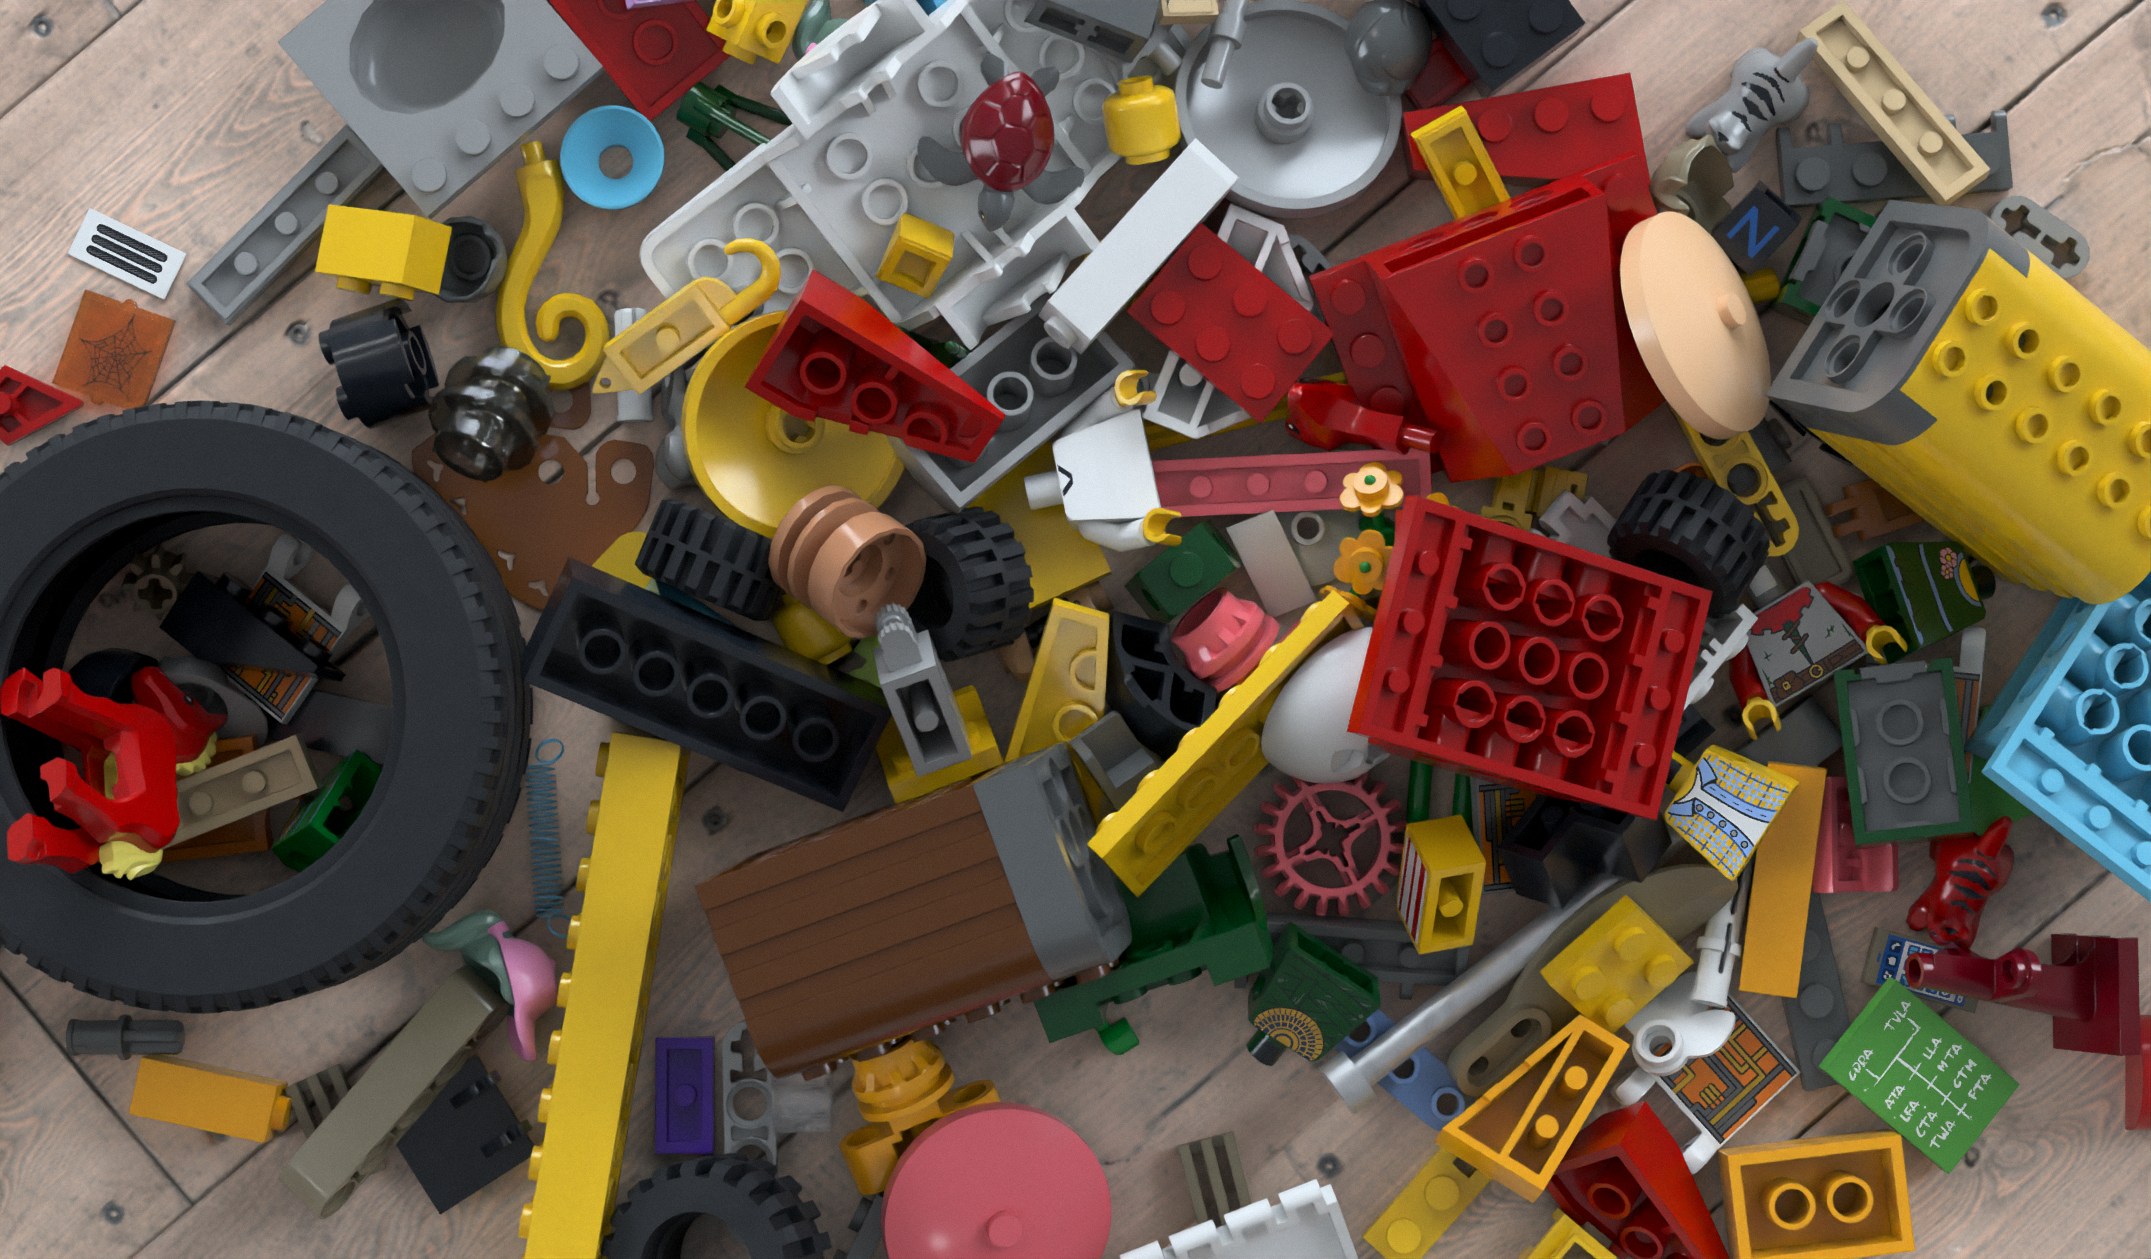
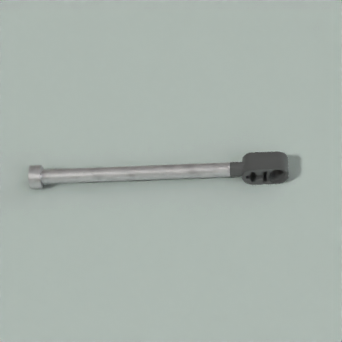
M1810 694L1779 715L1782 727L1778 732L1772 720L1756 732L1757 740L1749 738L1732 752L1766 767L1768 761L1816 767L1842 746L1841 732L1813 695ZM1665 820L1664 822L1672 844L1652 870L1658 869L1690 845ZM1598 870L1584 881L1563 909L1554 906L1549 907L1351 1059L1343 1051L1339 1052L1319 1068L1322 1075L1346 1107L1353 1114H1356L1377 1098L1371 1088L1374 1084L1518 976L1541 945L1566 919L1590 899L1626 880V878Z

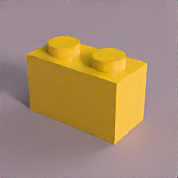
M328 204L315 272L338 278L337 289L356 294L370 295L372 286H379L380 295L394 299L399 298L405 301H414L415 292L439 295L452 227L416 215Z

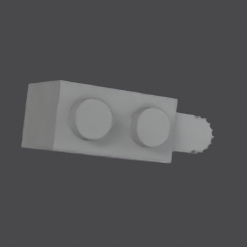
M894 603L891 605L885 604L886 606L880 607V610L876 612V617H874L876 630L879 635V647L873 648L881 688L917 776L920 777L972 759L964 719L929 631L925 630L916 633L905 607L902 608L900 604L894 605Z

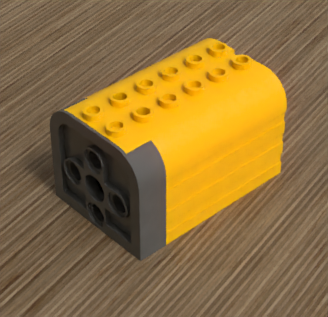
M1889 200L1765 396L1953 542H1958L1967 553L1988 567L2003 581L2016 585L2023 583L2032 589L2043 592L2050 590L2056 595L2070 599L2077 597L2085 603L2095 605L2106 604L2121 598L2140 584L2151 571V351L1983 212L1970 208Z

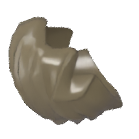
M1706 135L1700 140L1690 139L1689 141H1684L1680 146H1673L1668 155L1664 157L1663 162L1654 171L1650 180L1651 186L1649 191L1657 214L1663 212L1683 214L1697 222L1710 234L1711 230L1732 211L1731 205L1723 198L1734 187L1729 161L1716 146L1711 135Z

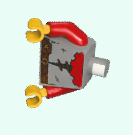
M1771 563L1763 564L1746 590L1757 607L1751 612L1758 619L1746 633L1749 639L1745 647L1729 660V679L1743 710L1742 718L1748 735L1751 739H1758L1753 726L1757 720L1765 717L1773 720L1778 732L1782 726L1776 707L1867 653L1879 665H1889L1881 656L1883 646L1889 642H1897L1906 652L1908 649L1906 641L1894 628L1886 626L1885 622L1862 597L1830 581H1822L1812 585L1807 578L1786 590Z

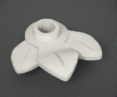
M1694 971L1677 978L1635 1014L1628 1023L1624 1024L1634 1037L1632 1052L1638 1066L1650 1075L1668 1076L1679 1071L1687 1063L1688 1059L1713 1055L1722 1048L1734 1030L1736 1019L1734 1013L1725 1010H1709L1708 1006L1689 1000L1696 977V972ZM1669 1043L1672 1045L1669 1054L1662 1057L1653 1055V1050L1658 1044Z

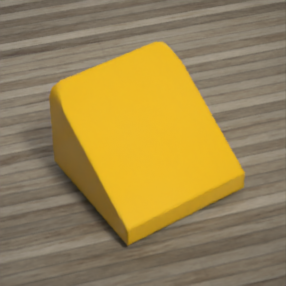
M903 213L892 234L876 273V278L929 299L953 257L954 233L911 214Z

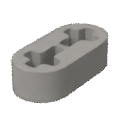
M2010 196L1999 201L1989 210L1987 217L2003 230L2007 222L2000 217L2001 214L2009 215L2016 210L2021 211L2024 214L2020 221L2021 225L2035 235L2031 238L2024 232L2018 231L2011 236L2064 280L2080 274L2086 268L2090 258V248L2086 239L2077 230L2034 201L2023 196ZM2044 240L2055 247L2064 241L2071 246L2067 255L2074 260L2073 264L2065 263L2058 268L2054 267L2051 264L2054 258L2053 252L2040 244V242Z

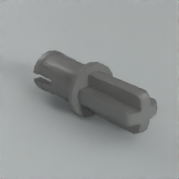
M121 1015L118 1020L70 1019L66 1030V1048L71 1056H78L79 1054L117 1055L120 1060H129L132 1055H177L182 1052L185 1044L184 1025L178 1020H133L130 1015Z

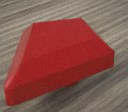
M4 365L0 369V440L8 446L17 443L84 406L83 400L12 367Z

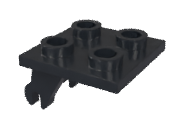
M478 1055L471 1058L396 1144L440 1215L530 1158L534 1143L527 1134L528 1131L533 1129L528 1119H525L520 1123L496 1085L497 1082L502 1080L497 1070L489 1073Z

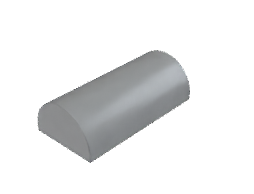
M1061 282L1053 293L1049 294V292H1046L1030 305L1031 310L1028 313L1014 317L950 369L1005 414L1003 422L975 463L906 446L903 439L886 435L895 453L914 479L939 505L949 512L960 513L1072 422L1101 394L1114 387L1118 375L1127 370H1135L1136 365L1104 330L1082 354L1072 346L1069 349L1062 347L1048 335L1044 329L1045 321L1038 315L1051 296L1061 287Z

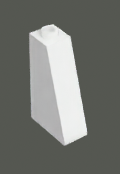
M1195 138L1047 301L1038 316L1045 321L1044 329L1048 335L1062 347L1069 349L1072 346L1082 354L1178 251L1198 225L1204 223L1217 209L1239 177Z

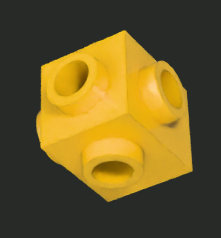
M716 0L713 15L706 31L726 40L722 51L742 61L754 65L759 55L780 64L786 48L793 40L796 26L808 1Z

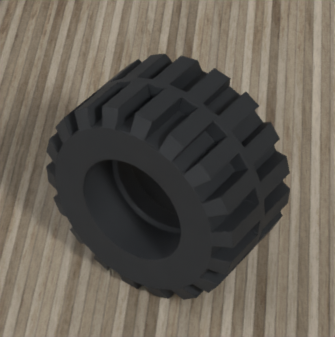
M1661 470L1660 473L1653 472L1647 475L1607 537V544L1610 547L1608 552L1611 559L1713 591L1707 617L1712 619L1723 618L1725 614L1729 615L1734 611L1769 554L1767 550L1770 547L1769 538L1764 534L1766 529L1762 522L1755 518L1754 512L1737 499V496L1704 477L1700 478L1693 473L1685 471L1677 473L1673 470Z
M676 499L661 500L635 561L636 567L642 574L754 621L769 619L781 591V588L773 581L768 564L772 539Z
M973 506L964 508L958 514L947 512L915 520L913 523L905 525L923 542L927 559L923 582L914 602L906 612L909 613L916 633L925 630L929 631L940 660L952 662L1012 644V640L1018 639L1023 634V624L1029 623L1032 614L1029 603L1034 602V589L1030 586V578L1033 576L1031 567L1027 565L1024 558L1026 551L1021 541L1017 542L1015 540L1014 530L1008 523L1001 524L1000 516L991 510L985 512L983 507Z

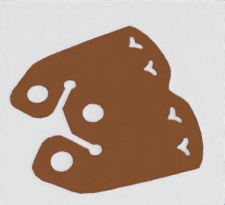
M519 375L505 382L412 450V465L414 473L432 486L471 527L481 545H484L503 578L502 581L505 589H508L513 597L526 605L543 611L568 557L592 566L615 540L626 533L632 532L648 508L654 459L648 446L640 443L611 440L604 443L596 452L595 465L596 492L599 493L600 500L595 505H589L585 500L588 494V466L582 456L565 437L540 433L527 435L523 430L524 424L530 420L536 422L539 426L576 430L582 427L588 421L591 414L589 381L568 390L573 396V404L566 412L558 413L553 411L548 405V397L552 390L531 383ZM553 459L561 463L564 474L558 483L550 485L540 479L538 471L544 461ZM619 459H628L636 467L635 478L627 484L616 482L611 475L612 465ZM428 460L444 465L438 482L434 480V469L428 465ZM465 497L467 515H463L459 510V506L450 503L449 499ZM499 550L515 554L513 570H509L507 560L498 555ZM545 579V586L549 595L544 596L539 588H530L528 583L539 582Z

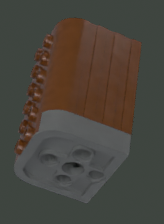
M1066 741L1005 762L919 797L884 806L750 855L695 885L719 953L727 969L735 996L745 1017L752 1041L771 1074L778 1079H784L802 1073L804 1081H809L838 1069L837 1064L850 1058L849 1055L856 1053L859 1062L875 1058L892 1050L891 1045L902 1041L905 1035L910 1034L913 1043L926 1040L945 1032V1026L957 1021L956 1017L965 1015L967 1022L973 1023L999 1013L1001 1006L1011 1002L1010 998L1020 995L1023 1004L1030 1003L1055 993V987L1065 983L1064 979L1075 976L1077 983L1083 984L1111 973L1110 968L1120 963L1119 955L1132 941L1129 915L1117 884L1116 876L1087 845L1095 836L1098 826Z

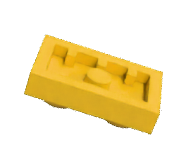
M969 685L953 691L965 722L973 758L926 775L917 776L894 717L891 715L875 748L896 804L1004 764L975 686Z

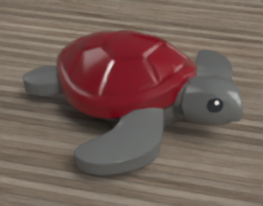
M986 54L982 58L980 68L989 87L976 98L964 116L960 138L963 152H952L927 136H922L919 139L917 152L925 169L943 184L958 186L977 179L984 184L978 196V215L984 227L992 232L1001 228L1008 221L1013 210L1014 191L1022 189L1033 201L1040 204L1057 203L1082 186L1085 173L1079 167L1053 172L1044 170L1051 157L1055 137L1054 123L1045 96L1053 91L1059 82L1058 69L1056 67L1040 68L1035 70L1031 76L1021 71L1009 74L1005 61L993 54Z

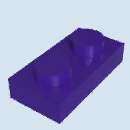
M715 1036L656 1037L655 1154H713L715 1152Z

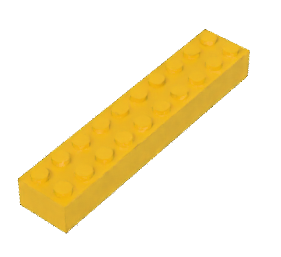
M612 732L610 742H601L598 750L595 776L604 777L601 799L591 800L587 815L586 834L595 836L592 854L588 858H581L578 869L576 891L584 892L585 896L582 912L579 915H572L568 929L566 947L567 949L575 950L573 968L570 969L569 973H562L558 989L557 1007H563L566 1010L563 1026H560L559 1030H553L549 1043L547 1064L555 1065L556 1070L554 1082L551 1083L550 1088H543L539 1103L538 1122L547 1124L544 1140H541L540 1146L534 1145L529 1163L528 1180L537 1181L535 1196L532 1197L530 1203H524L520 1217L518 1237L527 1239L525 1254L523 1253L521 1259H607V1256L601 1255L600 1251L603 1236L611 1234L612 1230L610 1218L616 1206L691 750L665 739Z

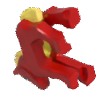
M152 666L144 667L132 676L131 692L137 704H120L106 697L87 695L72 682L70 674L60 669L52 668L44 672L43 681L26 668H22L5 679L0 689L1 714L37 729L82 753L84 781L79 776L76 765L65 759L57 757L40 766L41 779L45 780L49 785L50 802L54 803V811L66 815L82 827L75 830L57 828L44 817L27 813L13 823L7 831L8 859L22 865L43 864L57 866L73 874L97 862L102 864L103 874L113 873L116 878H122L126 874L130 881L154 871L162 861V848L174 839L180 823L177 808L178 789L176 786V773L182 776H189L193 772L198 773L206 769V765L211 763L210 758L215 755L217 749L215 745L217 740L215 731L227 721V715L225 713H207L195 699L175 686L159 668Z

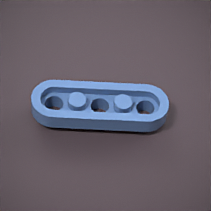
M1377 1009L1376 1012L1365 1020L1369 1026V1032L1363 1040L1356 1041L1347 1035L1335 1047L1339 1052L1343 1051L1351 1059L1396 1025V1023ZM1424 1047L1410 1057L1413 1062V1069L1408 1076L1398 1077L1391 1071L1377 1082L1428 1126L1437 1131H1441L1455 1117L1457 1118L1475 1103V1097L1464 1094L1450 1078L1447 1066ZM1444 1093L1454 1094L1457 1098V1107L1449 1114L1440 1113L1436 1106L1438 1098Z

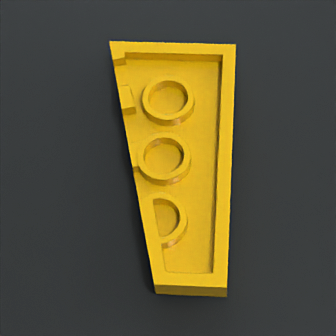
M1053 598L1003 761L1005 763L1066 741L1098 826L1101 790L1068 741L1104 717L1109 613Z

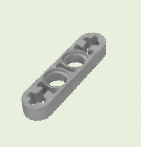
M746 1020L737 1022L727 1031L722 1044L724 1154L737 1153L745 1145H757L767 1154L768 1162L776 1165L777 1173L775 1178L777 1179L776 1077L771 1074L758 1052H756L754 1056V1071L765 1068L767 1070V1080L751 1076L736 1081L732 1080V1069L744 1071L743 1052L734 1051L732 1046L733 1041L742 1039L743 1030H748ZM742 1088H757L765 1096L766 1110L759 1118L752 1120L744 1119L735 1111L733 1104L734 1096ZM726 1223L731 1236L736 1241L745 1245L735 1229Z

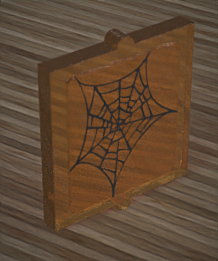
M85 289L52 383L90 396L91 402L96 405H102L105 401L125 409L146 406L176 321L138 308L137 302L132 299L121 302Z

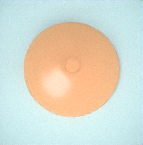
M1663 212L1639 222L1629 231L1625 238L1621 254L1620 276L1628 322L1649 373L1674 410L1700 433L1722 440L1754 429L1763 420L1770 399L1765 395L1771 387L1770 363L1765 337L1756 309L1739 273L1716 240L1691 218L1676 212Z

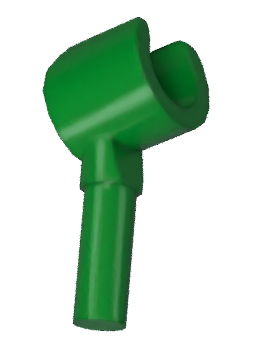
M1125 1017L1111 1025L1105 1020L1104 1025L1094 1028L1105 1047L1115 1055H1122L1139 1045V1039Z

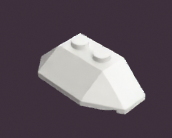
M1230 204L1217 236L1311 312L1314 302L1284 225ZM1172 351L1168 353L1153 390L1156 391V400L1152 404L1147 405L1142 416L1143 419L1194 440L1251 418Z

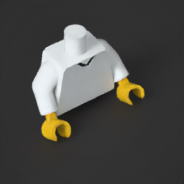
M1127 370L1118 375L1114 387L1101 394L1086 410L1062 429L1060 439L1052 443L1057 470L1024 477L1031 510L1064 503L1067 522L1072 530H1079L1084 539L1118 552L1149 547L1156 543L1176 547L1182 542L1181 536L1166 534L1167 523L1173 518H1181V513L1161 508L1144 420L1140 409L1131 410L1133 405H1148L1156 400V391L1137 393V382L1141 377L1148 374L1146 370Z

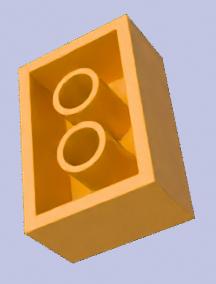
M1879 1129L1719 1148L1717 1150L1730 1259H1854L1915 1251L1900 1134L1889 1129Z

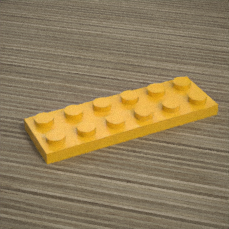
M1332 590L1323 601L1311 605L1303 614L1297 628L1282 643L1275 644L1269 648L1261 658L1259 667L1241 685H1237L1226 692L1218 705V709L1200 727L1190 730L1182 738L1177 751L1160 769L1151 771L1141 780L1136 793L1118 812L1109 814L1098 825L1095 836L1087 845L1137 898L1269 763L1265 759L1261 748L1263 728L1275 700L1295 672L1315 652L1331 640L1348 631L1365 628L1351 605L1336 591Z

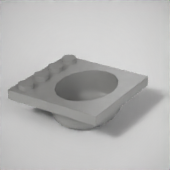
M326 0L278 41L280 46L429 219L436 216L606 71L546 0Z

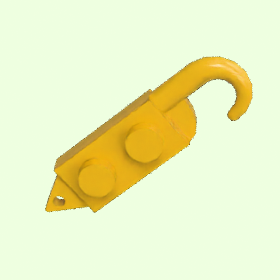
M752 238L737 239L724 247V252L727 255L748 252L759 259L762 266L759 278L738 294L727 284L716 278L702 277L690 282L605 344L603 351L606 353V356L593 385L592 393L635 390L638 395L642 394L731 330V326L769 300L778 289L782 276L780 261L773 249L764 242ZM608 378L611 383L608 385L603 384L601 379Z

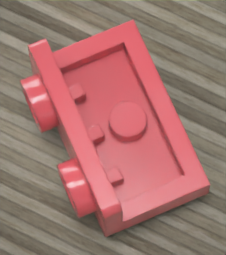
M1826 777L1813 871V893L1897 891L1899 888L1898 845L1856 850L1847 777Z

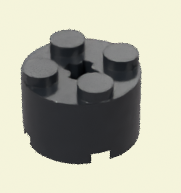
M396 298L331 321L329 329L320 332L318 336L321 351L329 365L335 364L342 385L336 388V397L343 415L347 420L358 417L369 429L436 408L439 405L440 398L429 396V389L439 386L435 363L421 326L417 325L409 328L402 314L412 311L404 300Z

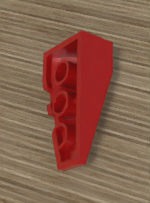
M812 270L784 314L745 384L746 389L796 418L815 422L816 417L850 425L849 431L868 436L869 431L901 438L906 446L975 463L1005 417L1003 412L864 299L815 270Z
M1646 1101L1602 1114L1576 1135L1546 1186L1565 1214L1582 1227L1588 1221L1610 1239L1612 1243L1608 1250L1619 1259H1626L1628 1256L1632 1259H1730L1677 1142Z

